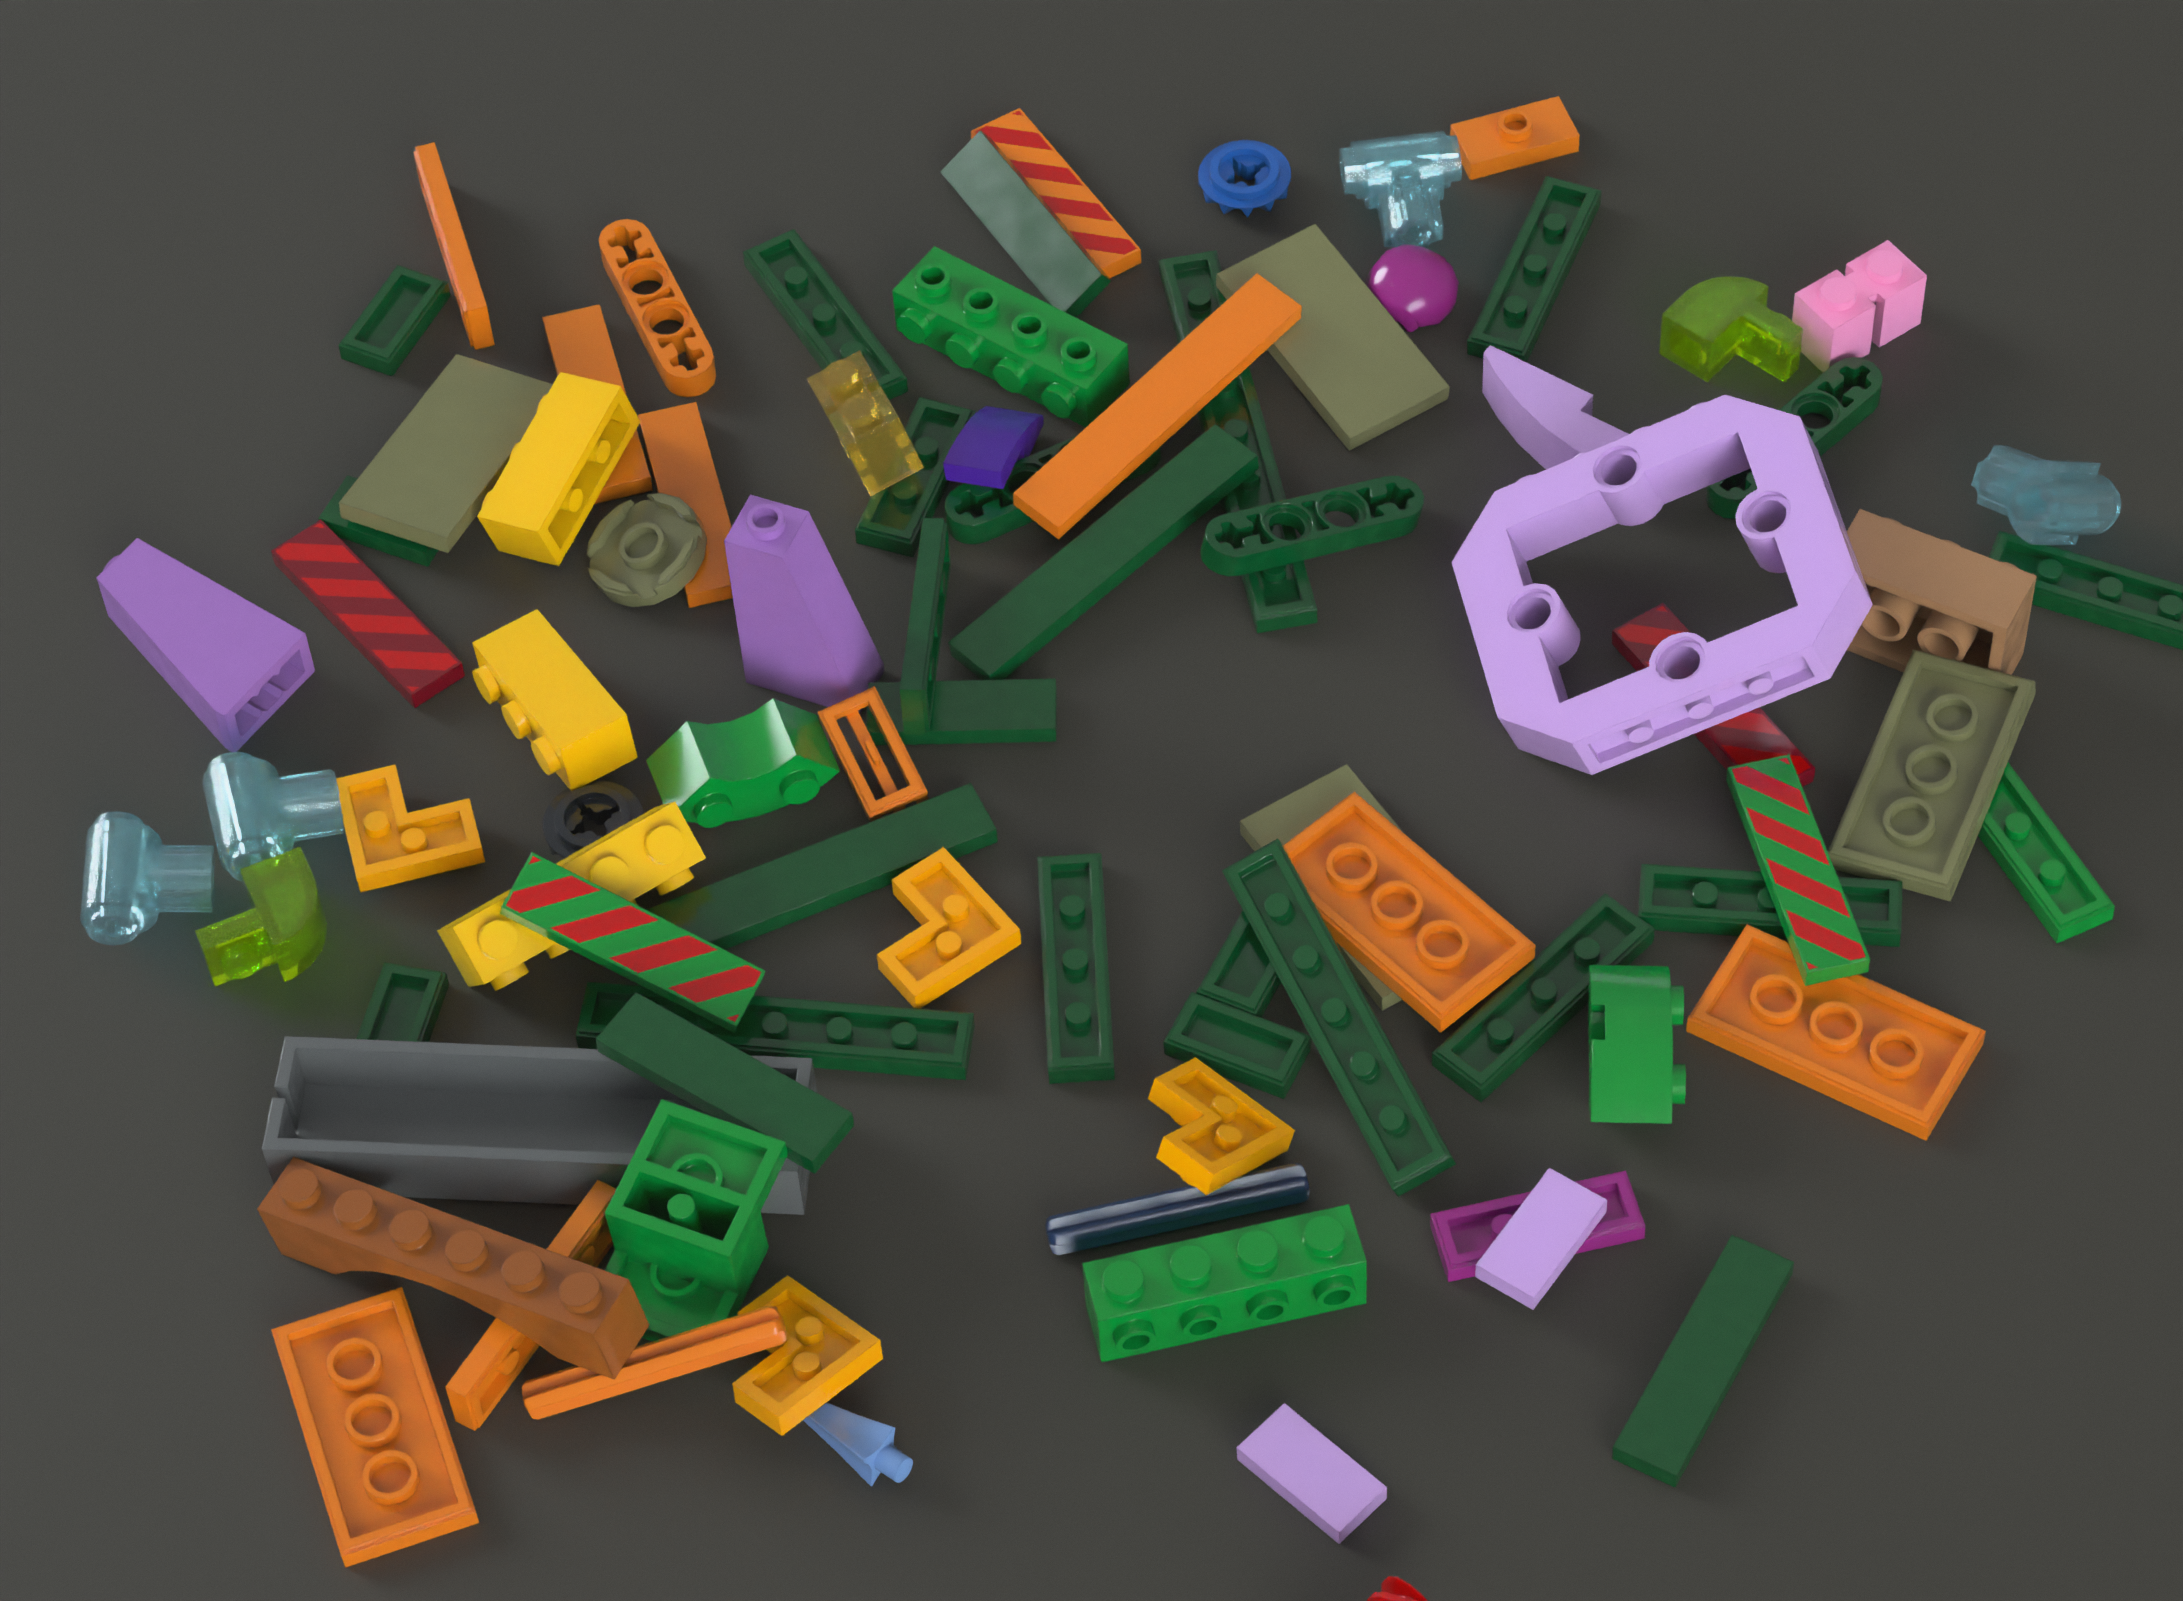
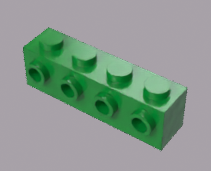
M935 246L892 290L896 330L901 332L907 339L917 344L923 343L948 356L958 366L971 368L991 378L1011 393L1022 394L1045 406L1057 417L1068 418L1087 427L1130 384L1127 343Z
M1349 1204L1082 1263L1085 1303L1101 1363L1366 1304L1367 1260Z

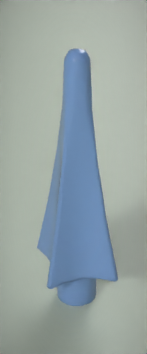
M827 1402L803 1420L840 1454L870 1486H873L880 1473L900 1483L909 1475L912 1469L913 1460L894 1446L895 1427L854 1414Z

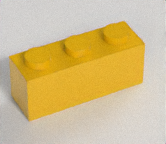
M563 372L558 374L549 392L540 400L537 413L521 441L513 447L509 462L494 488L485 496L477 516L498 551L560 566L641 422L621 386Z
M538 609L472 642L479 668L473 670L472 673L483 698L489 704L497 701L502 706L501 710L504 719L517 739L526 736L531 742L533 754L542 770L547 775L556 772L571 792L638 758L627 714Z

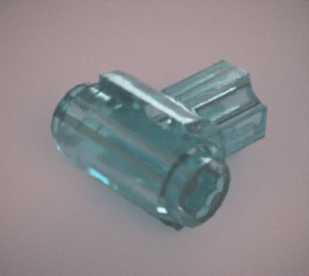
M1444 131L1351 141L1350 148L1339 149L1340 176L1344 195L1355 194L1356 199H1363L1366 210L1378 209L1385 247H1398L1407 244L1427 248L1431 243L1443 240V221L1439 201L1444 199V189L1450 188L1451 182L1461 181L1462 178L1461 155L1456 135L1446 136Z
M2008 445L1993 446L1988 457L1978 462L1971 484L1977 490L1976 503L2009 516L2010 523L2018 536L2031 545H2076L2079 535H2097L2107 531L2117 520L2121 510L2120 494L2112 481L2103 475H2098L2101 463L2045 460Z
M243 752L222 754L213 759L207 767L202 784L219 860L222 868L229 872L236 880L255 882L269 877L292 853L295 841L344 833L339 789L335 772H332V769L279 777L276 768L269 762Z
M116 811L102 814L88 829L85 845L80 921L91 939L105 945H122L131 942L138 934L148 931L157 922L159 912H212L215 899L214 845H163L158 833L149 826L144 825L143 821L136 815L128 812Z

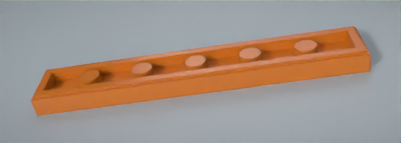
M1256 273L1013 493V505L1059 540L1301 319L1302 306Z

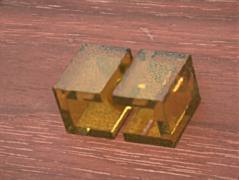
M860 350L842 360L831 363L824 370L807 378L834 433L870 496L924 468L897 413Z

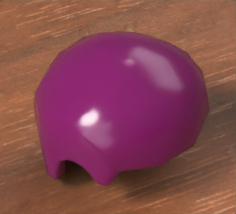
M1403 244L1385 251L1371 268L1365 284L1394 320L1401 323L1407 332H1413L1418 327L1439 324L1454 309L1459 281L1453 267L1443 256L1421 246Z

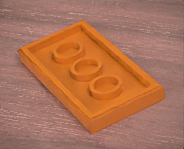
M1355 791L1283 845L1335 941L1440 1033L1535 958L1536 945Z
M1748 924L1687 1018L1686 1032L1925 1141H1927L1983 1046L1986 1033L1985 1030L1860 974L1805 986L1789 943Z
M402 1287L271 1329L345 1568L479 1523Z

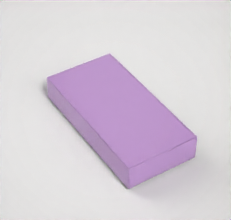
M1549 1168L1477 1262L1475 1277L1534 1310L1605 1215L1607 1200Z
M1285 1403L1236 1447L1238 1461L1338 1544L1387 1499V1487Z

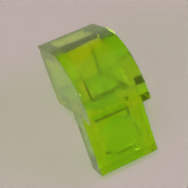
M1716 277L1702 281L1689 288L1662 314L1659 354L1706 382L1736 354L1779 380L1786 382L1799 369L1803 328L1793 323L1787 316L1767 308L1769 286L1744 277Z
M301 847L240 869L252 909L195 930L206 968L214 986L233 979L249 977L258 970L275 963L283 981L286 982L304 972L319 956L326 940L327 922L313 873Z

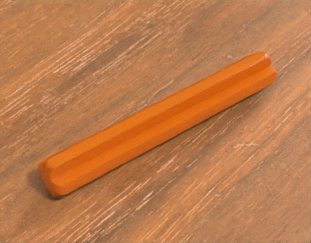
M769 1305L637 1346L615 1380L577 1365L527 1380L522 1384L523 1402L532 1419L540 1420L782 1345L787 1339L786 1326L777 1307Z

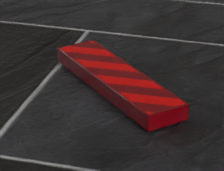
M321 519L271 550L274 564L414 708L465 676L462 662Z
M1661 603L1612 630V645L1636 671L1649 667L1652 652L1662 640L1673 634L1691 632L1664 603ZM1760 707L1694 734L1726 770L1728 767L1789 754L1802 787L1814 781L1815 767Z

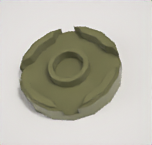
M663 493L647 494L649 500H643L636 504L630 499L615 507L599 522L588 543L587 555L590 558V569L588 568L591 579L612 602L629 607L655 605L676 595L694 578L705 557L707 537L701 520L694 510L679 497Z

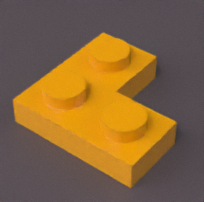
M395 764L333 779L360 893L485 862L470 798L407 813Z
M942 847L892 879L893 895L922 926L877 954L878 969L913 1008L921 1009L1021 945L1020 929L954 857Z
M1196 1057L1156 1077L1148 1096V1100L1169 1114L1177 1124L1182 1126L1163 1137L1156 1158L1180 1175L1183 1181L1196 1187L1205 1195L1288 1151L1295 1132L1292 1127Z
M788 1275L737 1312L740 1315L769 1305L776 1306L786 1326V1341L782 1345L766 1349L772 1354L732 1383L735 1402L781 1436L883 1359L879 1338Z

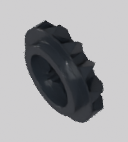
M593 781L572 792L567 788L552 800L544 814L543 832L551 854H558L566 858L601 838V835L597 836L591 830L585 832L582 815H585L589 821L593 820L597 825L605 824L607 835L644 814L638 798L624 786L609 781Z

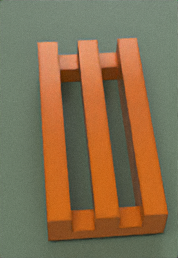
M875 686L818 711L819 721L869 822L880 819L889 812L893 811L895 813L903 810L905 805L916 801L918 804L929 799L928 791ZM869 707L908 785L907 787L897 790L858 710ZM846 717L885 797L875 800L836 720Z

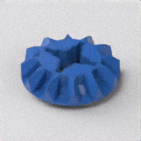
M1254 140L1232 141L1216 147L1205 156L1198 171V185L1203 190L1206 203H1218L1223 214L1233 209H1241L1247 218L1253 208L1259 207L1271 212L1275 200L1287 198L1288 186L1291 182V168L1286 157L1273 146ZM1235 173L1237 176H1242L1245 180L1255 178V185L1248 186L1243 181L1235 183Z

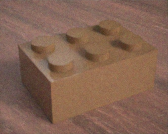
M1860 509L1848 528L1847 534L1873 605L1847 651L1904 672L1912 651L1917 650L2012 675L2024 653L2037 576L2023 571L2013 564L1999 562L1962 548L1955 542L1941 540L1904 526L1894 519L1881 517Z

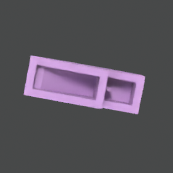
M1491 345L1485 350L1483 357L1482 393L1497 418L1516 442L1545 469L1573 459L1582 452L1594 450L1630 435L1592 416L1593 394Z

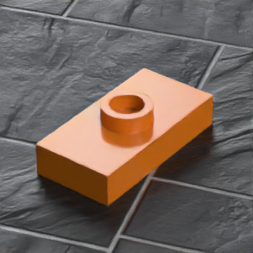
M1559 96L1450 125V141L1470 180L1579 151L1580 135Z

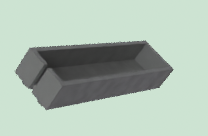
M285 1036L274 1086L278 1098H272L262 1151L273 1185L292 1158L295 1157L402 1197L579 1205L597 1180L617 1189L661 1099L704 1114L707 1113L599 1053L598 1049ZM752 1056L817 1093L812 1058ZM786 1158L761 1209V1213L804 1215L810 1171Z

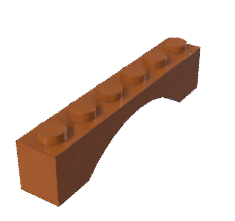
M295 1157L289 1162L257 1208L277 1248L284 1256L335 1275L348 1271H374L400 1276L429 1285L460 1298L500 1319L532 1339L558 1359L614 1380L649 1327L648 1320L629 1279Z

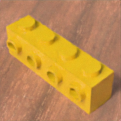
M676 802L656 806L556 864L638 906L635 898L654 887L662 896L692 880L694 876L689 867L706 857ZM510 890L437 930L468 987L485 985L490 982L495 991L526 975L529 970L524 962L546 950L550 959L570 949L501 915V906Z

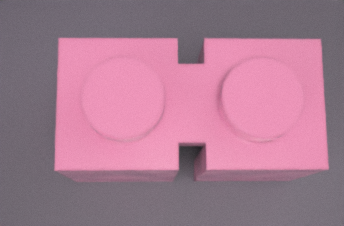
M1887 240L1846 264L1845 276L1836 269L1795 293L1790 342L1823 373L1834 363L1850 357L1863 358L1870 353L1871 341L1880 348L1921 324L1927 275Z

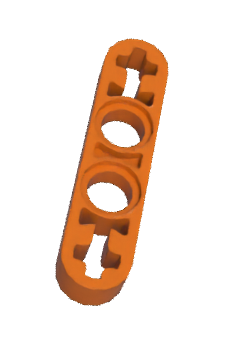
M623 219L608 224L601 231L598 239L603 267L664 385L671 393L681 397L699 396L709 391L715 384L717 377L712 348L651 232L643 223L637 220ZM628 245L629 249L635 251L637 260L629 263L628 256L622 246ZM642 281H656L662 285L659 290L651 294L644 295L632 291V288ZM665 320H675L683 325L678 331L666 335L652 330L656 324ZM686 351V358L694 370L687 371L686 367L679 365L678 355Z

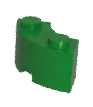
M774 698L755 712L732 721L713 724L687 721L646 760L663 804L676 802L686 822L698 823L705 828H714L726 822L757 817L789 804L798 805L806 803L818 794L822 785L840 772L818 716Z
M1589 965L1588 1038L1589 1114L1591 1122L1672 1124V1104H1685L1686 1067L1685 1064H1673L1672 1025H1683L1684 986L1671 985L1669 966Z

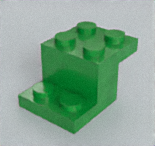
M661 1099L605 1211V1217L615 1248L605 1271L630 1280L649 1323V1327L642 1338L656 1341L737 1315L769 1249L761 1209L788 1156L785 1141Z

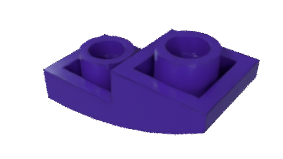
M990 406L980 409L970 418L958 434L943 462L946 480L1004 489L1016 461L1030 455L1044 425L1043 415Z

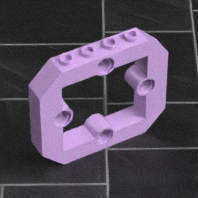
M1722 395L1711 401L1696 404L1687 411L1651 426L1639 428L1630 435L1594 450L1582 452L1573 459L1537 474L1522 477L1517 482L1494 491L1452 561L1495 711L1503 727L1519 750L1590 775L1830 679L1873 605L1818 450L1801 417L1729 395ZM1751 468L1758 489L1748 494L1739 504L1736 512V525L1761 568L1773 573L1787 572L1798 606L1708 643L1704 638L1695 633L1682 632L1673 634L1662 640L1653 650L1649 660V667L1568 699L1559 666L1569 661L1577 652L1581 641L1580 630L1555 589L1546 584H1533L1526 562L1616 524L1625 526L1644 524L1655 517L1664 504Z

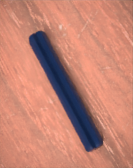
M1292 1163L1246 1173L1208 1195H1205L1196 1187L1186 1186L1049 1216L1045 1224L1046 1235L1053 1254L1061 1255L1292 1205L1309 1199L1308 1177L1302 1164Z

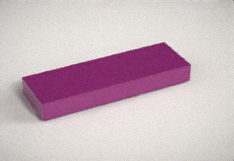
M1626 1170L1575 1181L1607 1200L1605 1215L1576 1254L1644 1239L1645 1223ZM1530 1192L1430 1214L1431 1231L1448 1282L1475 1276L1477 1262Z

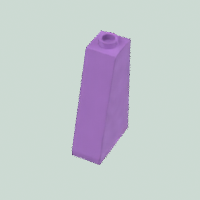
M750 494L724 540L746 683L826 707L867 690L868 683L879 681L884 672V663L809 511ZM864 708L858 710L860 715Z
M136 538L120 555L113 557L106 564L103 572L96 577L109 618L219 742L233 753H236L315 672L306 633L139 538Z

